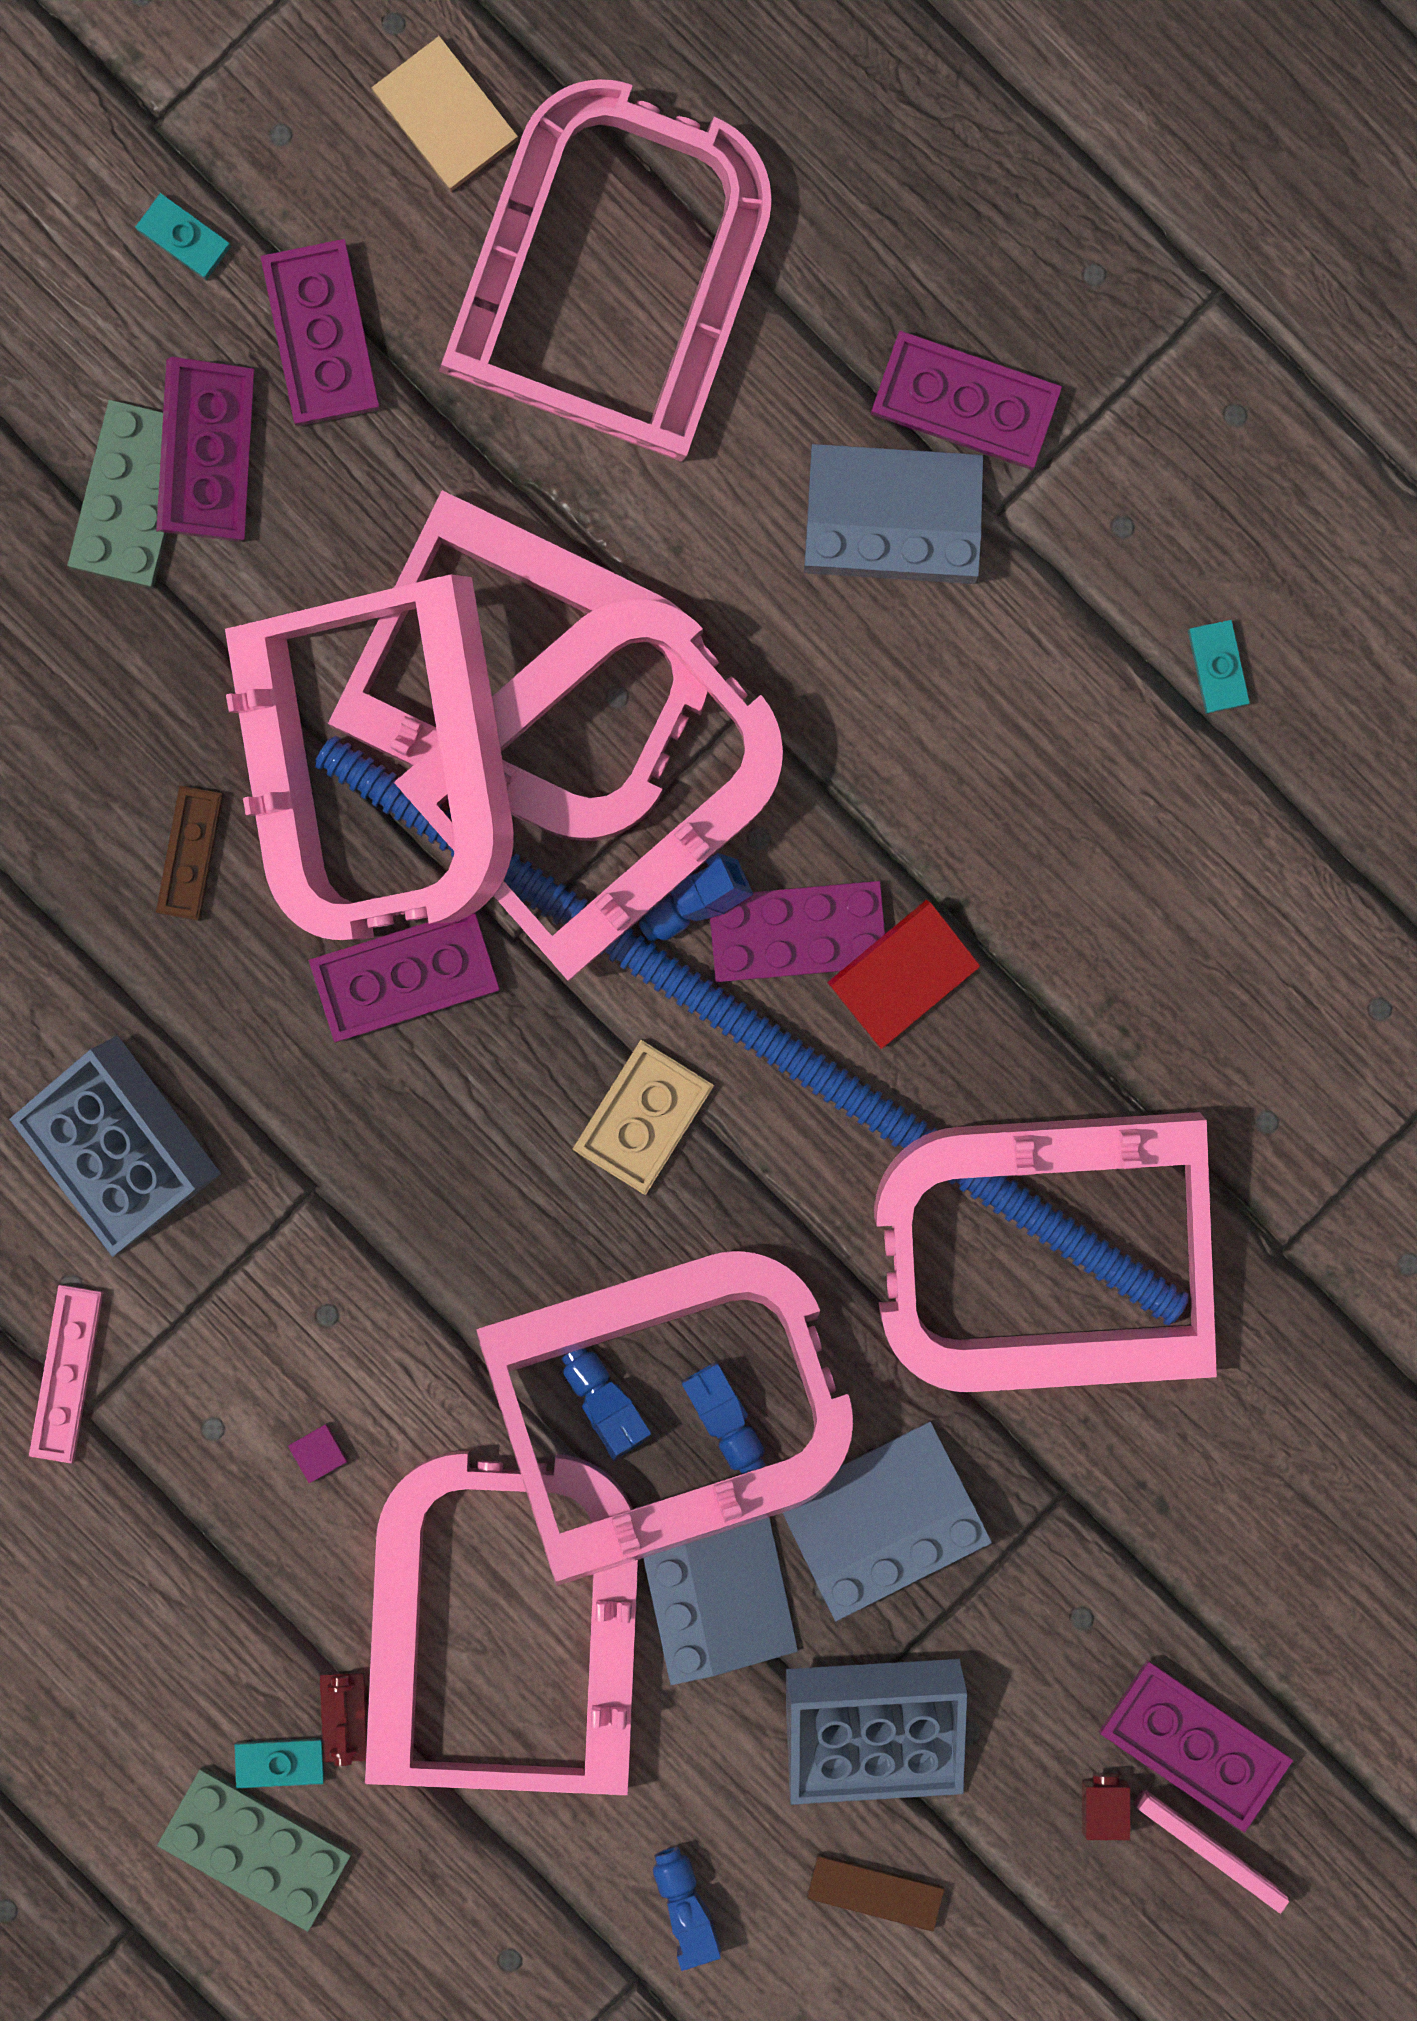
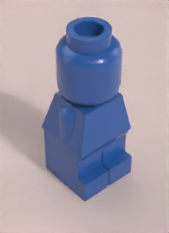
M717 853L706 860L708 867L697 874L689 875L671 892V895H667L646 913L645 917L639 920L640 929L645 937L651 942L657 939L669 940L689 926L690 920L700 921L724 915L725 912L752 896L753 892L738 859Z
M586 1348L570 1352L562 1358L566 1365L563 1370L564 1376L578 1396H585L582 1409L613 1461L650 1438L651 1432L635 1409L632 1401L623 1393L619 1385L612 1382L607 1383L610 1375L596 1353L588 1352Z
M718 1361L681 1380L709 1435L712 1437L716 1436L718 1439L721 1438L719 1448L732 1470H739L742 1475L764 1467L766 1465L762 1459L765 1453L764 1447L751 1426H744V1420H746L748 1414Z
M679 1847L668 1848L654 1855L656 1864L652 1869L660 1895L668 1899L667 1905L672 1932L680 1944L677 1947V1959L681 1971L721 1959V1946L711 1918V1912L694 1889L697 1885V1880L690 1859L686 1855H681Z

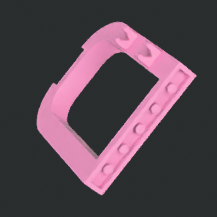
M602 79L579 82L565 87L549 97L539 106L526 125L439 372L682 462L688 454L767 229L771 211V189L768 174L763 161L753 145L743 134L723 120L714 117L708 126L707 132L700 130V124L692 119L677 116L674 120L659 114L660 109L650 103L636 101L635 104L627 102L633 86L631 84ZM596 125L617 127L698 158L712 167L722 181L726 197L721 222L650 424L488 364L563 150L571 137L584 128Z
M443 490L394 587L423 581L442 543L587 614L608 603L626 599L655 600L681 610L666 598ZM408 611L379 618L328 724L343 734L405 764L413 766L439 743L436 727L368 695ZM699 636L692 643L697 648L703 643V640ZM647 642L664 654L672 668L673 684L669 698L636 766L623 786L607 796L587 798L572 794L502 760L511 815L550 834L576 841L603 840L631 829L652 811L663 794L662 788L649 782L652 776L660 779L670 758L664 751L671 738L679 740L689 717L683 715L684 710H690L701 716L708 692L677 656L664 646Z
M450 574L225 629L236 693L227 694L226 699L229 713H239L252 797L243 798L245 815L256 816L266 879L276 902L288 918L313 935L332 940L374 938L373 928L393 925V916L405 914L406 921L428 918L429 924L451 923L466 918L482 908L494 896L506 876L512 857L514 832L472 577ZM417 608L454 831V857L449 870L437 883L420 890L352 903L340 897L329 883L324 868L287 639Z
M619 600L591 611L492 696L502 752L616 651L631 643L650 642L664 646L677 656L734 721L742 735L744 756L741 767L731 780L553 936L503 880L494 897L568 981L574 978L681 882L705 863L706 860L746 827L768 803L781 772L783 759L781 733L774 713L768 703L760 695L747 706L743 700L748 695L732 676L725 681L714 668L719 662L703 643L697 648L692 643L703 633V628L681 610L655 600ZM438 743L394 783L454 850L452 821L439 808L448 799Z
M1200 1112L945 1128L926 1134L913 1141L894 1158L886 1169L876 1194L874 1219L877 1227L892 1226L891 1230H884L886 1256H894V1272H887L888 1299L896 1298V1301L879 1302V1309L886 1337L895 1355L905 1367L920 1379L950 1391L983 1392L1217 1377L1207 1120ZM1185 1165L1191 1326L957 1340L938 1336L928 1330L918 1318L915 1296L912 1220L914 1208L922 1194L936 1183L960 1178L1021 1176L1042 1173Z
M722 1252L476 1329L556 1586L792 1510L811 1501L834 1479L846 1457L851 1442L853 1430L851 1402L848 1394L831 1399L830 1393L836 1392L833 1377L828 1367L821 1369L816 1352L822 1351V1347L815 1326L807 1327L806 1322L818 1319L820 1309L806 1284L788 1267L776 1260L756 1253ZM750 1300L761 1303L774 1312L786 1331L813 1413L814 1431L811 1441L804 1450L788 1460L559 1534L508 1372L730 1301Z
M470 1450L447 1452L419 1464L392 1491L383 1507L377 1527L365 1784L628 1795L638 1560L593 1574L585 1768L413 1761L423 1530L427 1511L436 1499L451 1491L473 1489L526 1492L520 1470L503 1469V1462L477 1461V1468H470ZM556 1454L554 1471H546L547 1464L537 1463L546 1492L571 1497L584 1507L593 1523L633 1510L628 1497L618 1483L601 1468L588 1461L569 1455Z

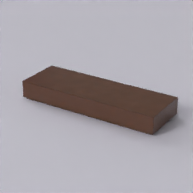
M179 786L156 913L200 921L224 794Z
M817 1854L807 1899L934 1932L944 1887Z

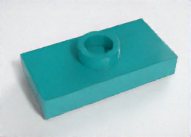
M161 193L135 226L139 233L204 280L209 278L231 248L228 241Z
M1232 620L1190 628L1188 635L1205 714L1249 705Z
M322 1738L247 1741L234 1744L236 1788L324 1784L325 1782Z

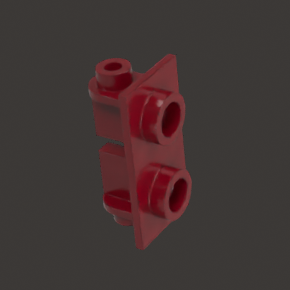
M364 1673L320 1675L323 1762H334L335 1766L352 1765V1761H366Z

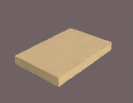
M440 36L371 87L375 96L450 192L518 141L516 133Z
M640 1040L572 1150L646 1195L714 1085Z

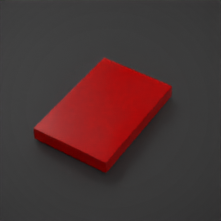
M926 899L830 979L827 984L876 1045L882 1049L976 971L980 965L931 902Z

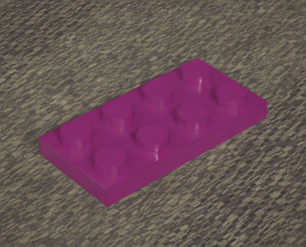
M345 239L260 256L295 426L299 427L380 410Z
M899 330L870 415L1033 470L1062 386Z
M179 357L166 359L157 532L236 542L244 540L254 380L253 368Z
M880 881L753 892L752 896L725 912L724 915L710 918L716 983L840 972L885 934Z
M476 912L455 922L434 924L427 922L308 960L334 1043L500 991Z
M1146 1660L1098 1731L1100 1735L1244 1833L1293 1762L1291 1757L1148 1660Z

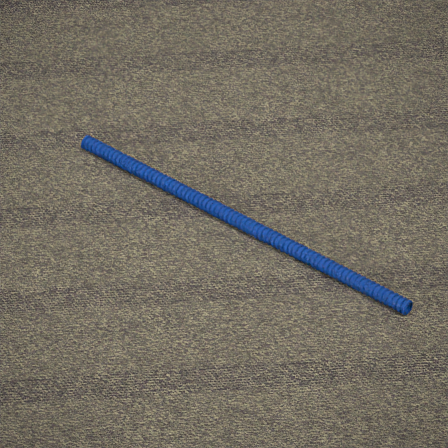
M337 735L333 738L331 737L325 743L315 761L317 769H327L326 774L332 778L336 775L339 777L338 782L342 785L347 782L350 784L349 789L352 792L359 790L361 792L360 797L365 800L368 797L371 798L372 805L375 807L382 805L384 813H394L395 820L400 822L403 819L406 821L405 826L407 828H417L418 835L422 837L426 834L429 836L428 841L430 843L438 842L440 844L439 848L442 851L449 849L452 851L451 856L454 857V850L396 786L394 782L397 779V775L395 773L387 774L385 772L386 768L383 765L376 767L374 759L370 757L367 760L364 759L363 752L360 750L352 751V745L349 743L341 744V738ZM448 809L446 812L442 810L446 814V816L452 821L450 809ZM517 853L511 857L504 882L514 893L519 895V899L523 903L525 901L531 903L529 907L532 910L539 908L542 910L541 916L545 918L548 915L553 918L552 923L555 925L559 923L567 924L588 905L589 901L587 899L579 900L576 898L577 893L575 891L570 893L565 891L566 885L563 883L558 886L554 883L555 878L552 876L544 877V871L540 868L536 871L533 870L531 862L527 861L525 864L521 862V856ZM629 928L601 953V955L604 952L609 954V960L612 962L615 960L621 962L620 967L625 970L627 967L632 969L631 975L637 977L638 974L644 977L642 981L645 984L653 983L655 985L654 990L657 992L661 989L667 992L665 994L666 998L671 999L672 996L676 998V1004L680 1007L683 1004L688 1006L689 1013L693 1014L695 1011L699 1013L700 1020L705 1021V1019L711 1021L710 1026L715 1029L718 1026L723 1029L722 1034L724 1036H727L728 1033L734 1036L733 1041L738 1044L741 1041L746 1044L744 1049L747 1051L751 1048L757 1051L756 1057H766L768 1059L767 1064L770 1066L773 1063L778 1065L779 1072L784 1073L786 1070L791 1074L789 1076L791 1080L794 1081L798 1078L802 1081V1087L810 1086L813 1088L812 1093L814 1095L821 1093L825 1096L823 1101L827 1103L830 1100L836 1103L834 1108L837 1110L845 1109L847 1111L846 1116L849 1118L853 1115L859 1118L857 1123L863 1125L865 1122L870 1126L869 1131L873 1133L877 1130L881 1133V1139L885 1140L888 1137L892 1140V1146L897 1147L900 1145L905 1148L920 1137L938 1131L936 1128L928 1129V1123L924 1120L921 1123L916 1121L915 1114H905L903 1106L898 1108L893 1106L894 1101L888 1098L886 1101L881 1098L882 1093L880 1091L876 1093L870 1091L871 1085L868 1083L864 1086L858 1083L860 1078L854 1076L853 1079L847 1075L849 1071L845 1068L842 1071L838 1070L836 1062L832 1061L830 1064L826 1062L825 1055L820 1054L817 1056L814 1054L815 1049L809 1046L808 1049L803 1047L802 1040L794 1041L791 1039L792 1034L787 1031L785 1034L780 1032L781 1027L778 1024H775L774 1027L768 1024L769 1019L767 1017L761 1019L756 1016L758 1011L755 1009L751 1012L745 1009L746 1003L741 1002L739 1005L734 1001L735 996L730 994L727 997L723 994V988L719 987L716 990L712 987V981L708 979L704 982L700 979V973L696 972L694 975L689 972L690 967L688 965L681 967L678 965L679 960L674 957L671 960L666 957L668 952L665 950L658 952L655 950L656 944L653 942L650 945L644 942L645 937L640 935L637 938L633 935V929ZM1007 1176L948 1180V1183L952 1185L955 1182L960 1185L959 1190L962 1192L970 1191L971 1198H981L983 1200L981 1204L985 1207L989 1204L993 1206L994 1213L999 1214L1002 1212L1005 1214L1004 1219L1010 1222L1012 1219L1016 1221L1015 1226L1022 1229L1025 1227L1028 1229L1027 1234L1032 1237L1034 1234L1039 1236L1038 1242L1041 1244L1045 1242L1051 1244L1049 1249L1052 1251L1060 1250L1062 1252L1061 1257L1064 1259L1071 1257L1073 1265H1083V1271L1087 1274L1090 1272L1095 1273L1096 1280H1106V1286L1110 1289L1114 1286L1118 1288L1117 1293L1124 1296L1127 1294L1130 1296L1129 1301L1134 1304L1138 1301L1141 1303L1140 1308L1142 1310L1150 1309L1152 1311L1151 1316L1157 1319L1159 1316L1164 1318L1163 1324L1166 1326L1173 1324L1185 1309L1189 1300L1188 1293L1185 1291L1178 1293L1176 1285H1166V1279L1162 1276L1158 1279L1154 1277L1155 1272L1148 1269L1145 1271L1142 1269L1143 1264L1139 1261L1135 1264L1131 1262L1132 1257L1130 1255H1120L1118 1247L1111 1249L1108 1247L1109 1242L1105 1239L1099 1241L1097 1239L1098 1234L1095 1232L1088 1234L1085 1232L1086 1226L1082 1224L1079 1227L1074 1224L1075 1219L1072 1217L1064 1218V1212L1059 1209L1056 1212L1053 1211L1051 1203H1041L1040 1196L1035 1195L1032 1197L1029 1195L1030 1190L1026 1187L1021 1190L1017 1187V1181L1012 1180L1009 1182L1006 1180Z

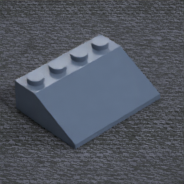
M812 444L803 573L975 584L979 574L983 455Z
M119 1036L86 1052L9 1119L112 1257L124 1250L221 1175L220 1171Z
M930 1421L841 1465L834 1479L819 1495L802 1506L783 1512L835 1622L992 1543Z
M769 1517L643 1558L670 1686L716 1676L798 1652Z
M960 1659L786 1669L790 1804L963 1794L967 1690Z

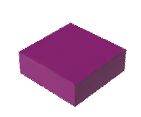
M327 1423L288 1445L308 1483L315 1481L348 1461Z

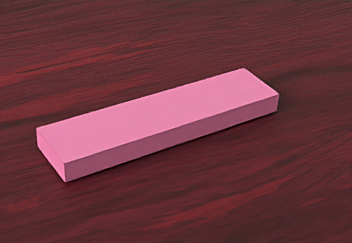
M62 1284L58 1286L29 1452L30 1457L71 1464L74 1462L103 1291Z
M1142 1790L1134 1803L1142 1813L1278 1913H1282L1289 1900L1281 1888L1149 1791Z

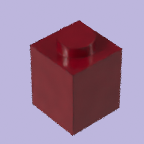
M1095 1773L1093 1774V1780H1082V1833L1086 1840H1130V1786L1126 1780H1119V1774Z

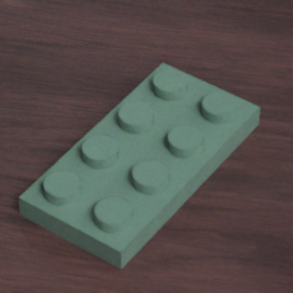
M108 400L67 565L70 569L154 588L167 536L165 532L156 531L163 425L162 412Z
M203 1767L197 1773L157 1844V1847L307 1932L352 1854L350 1850L246 1791L236 1788L232 1783Z

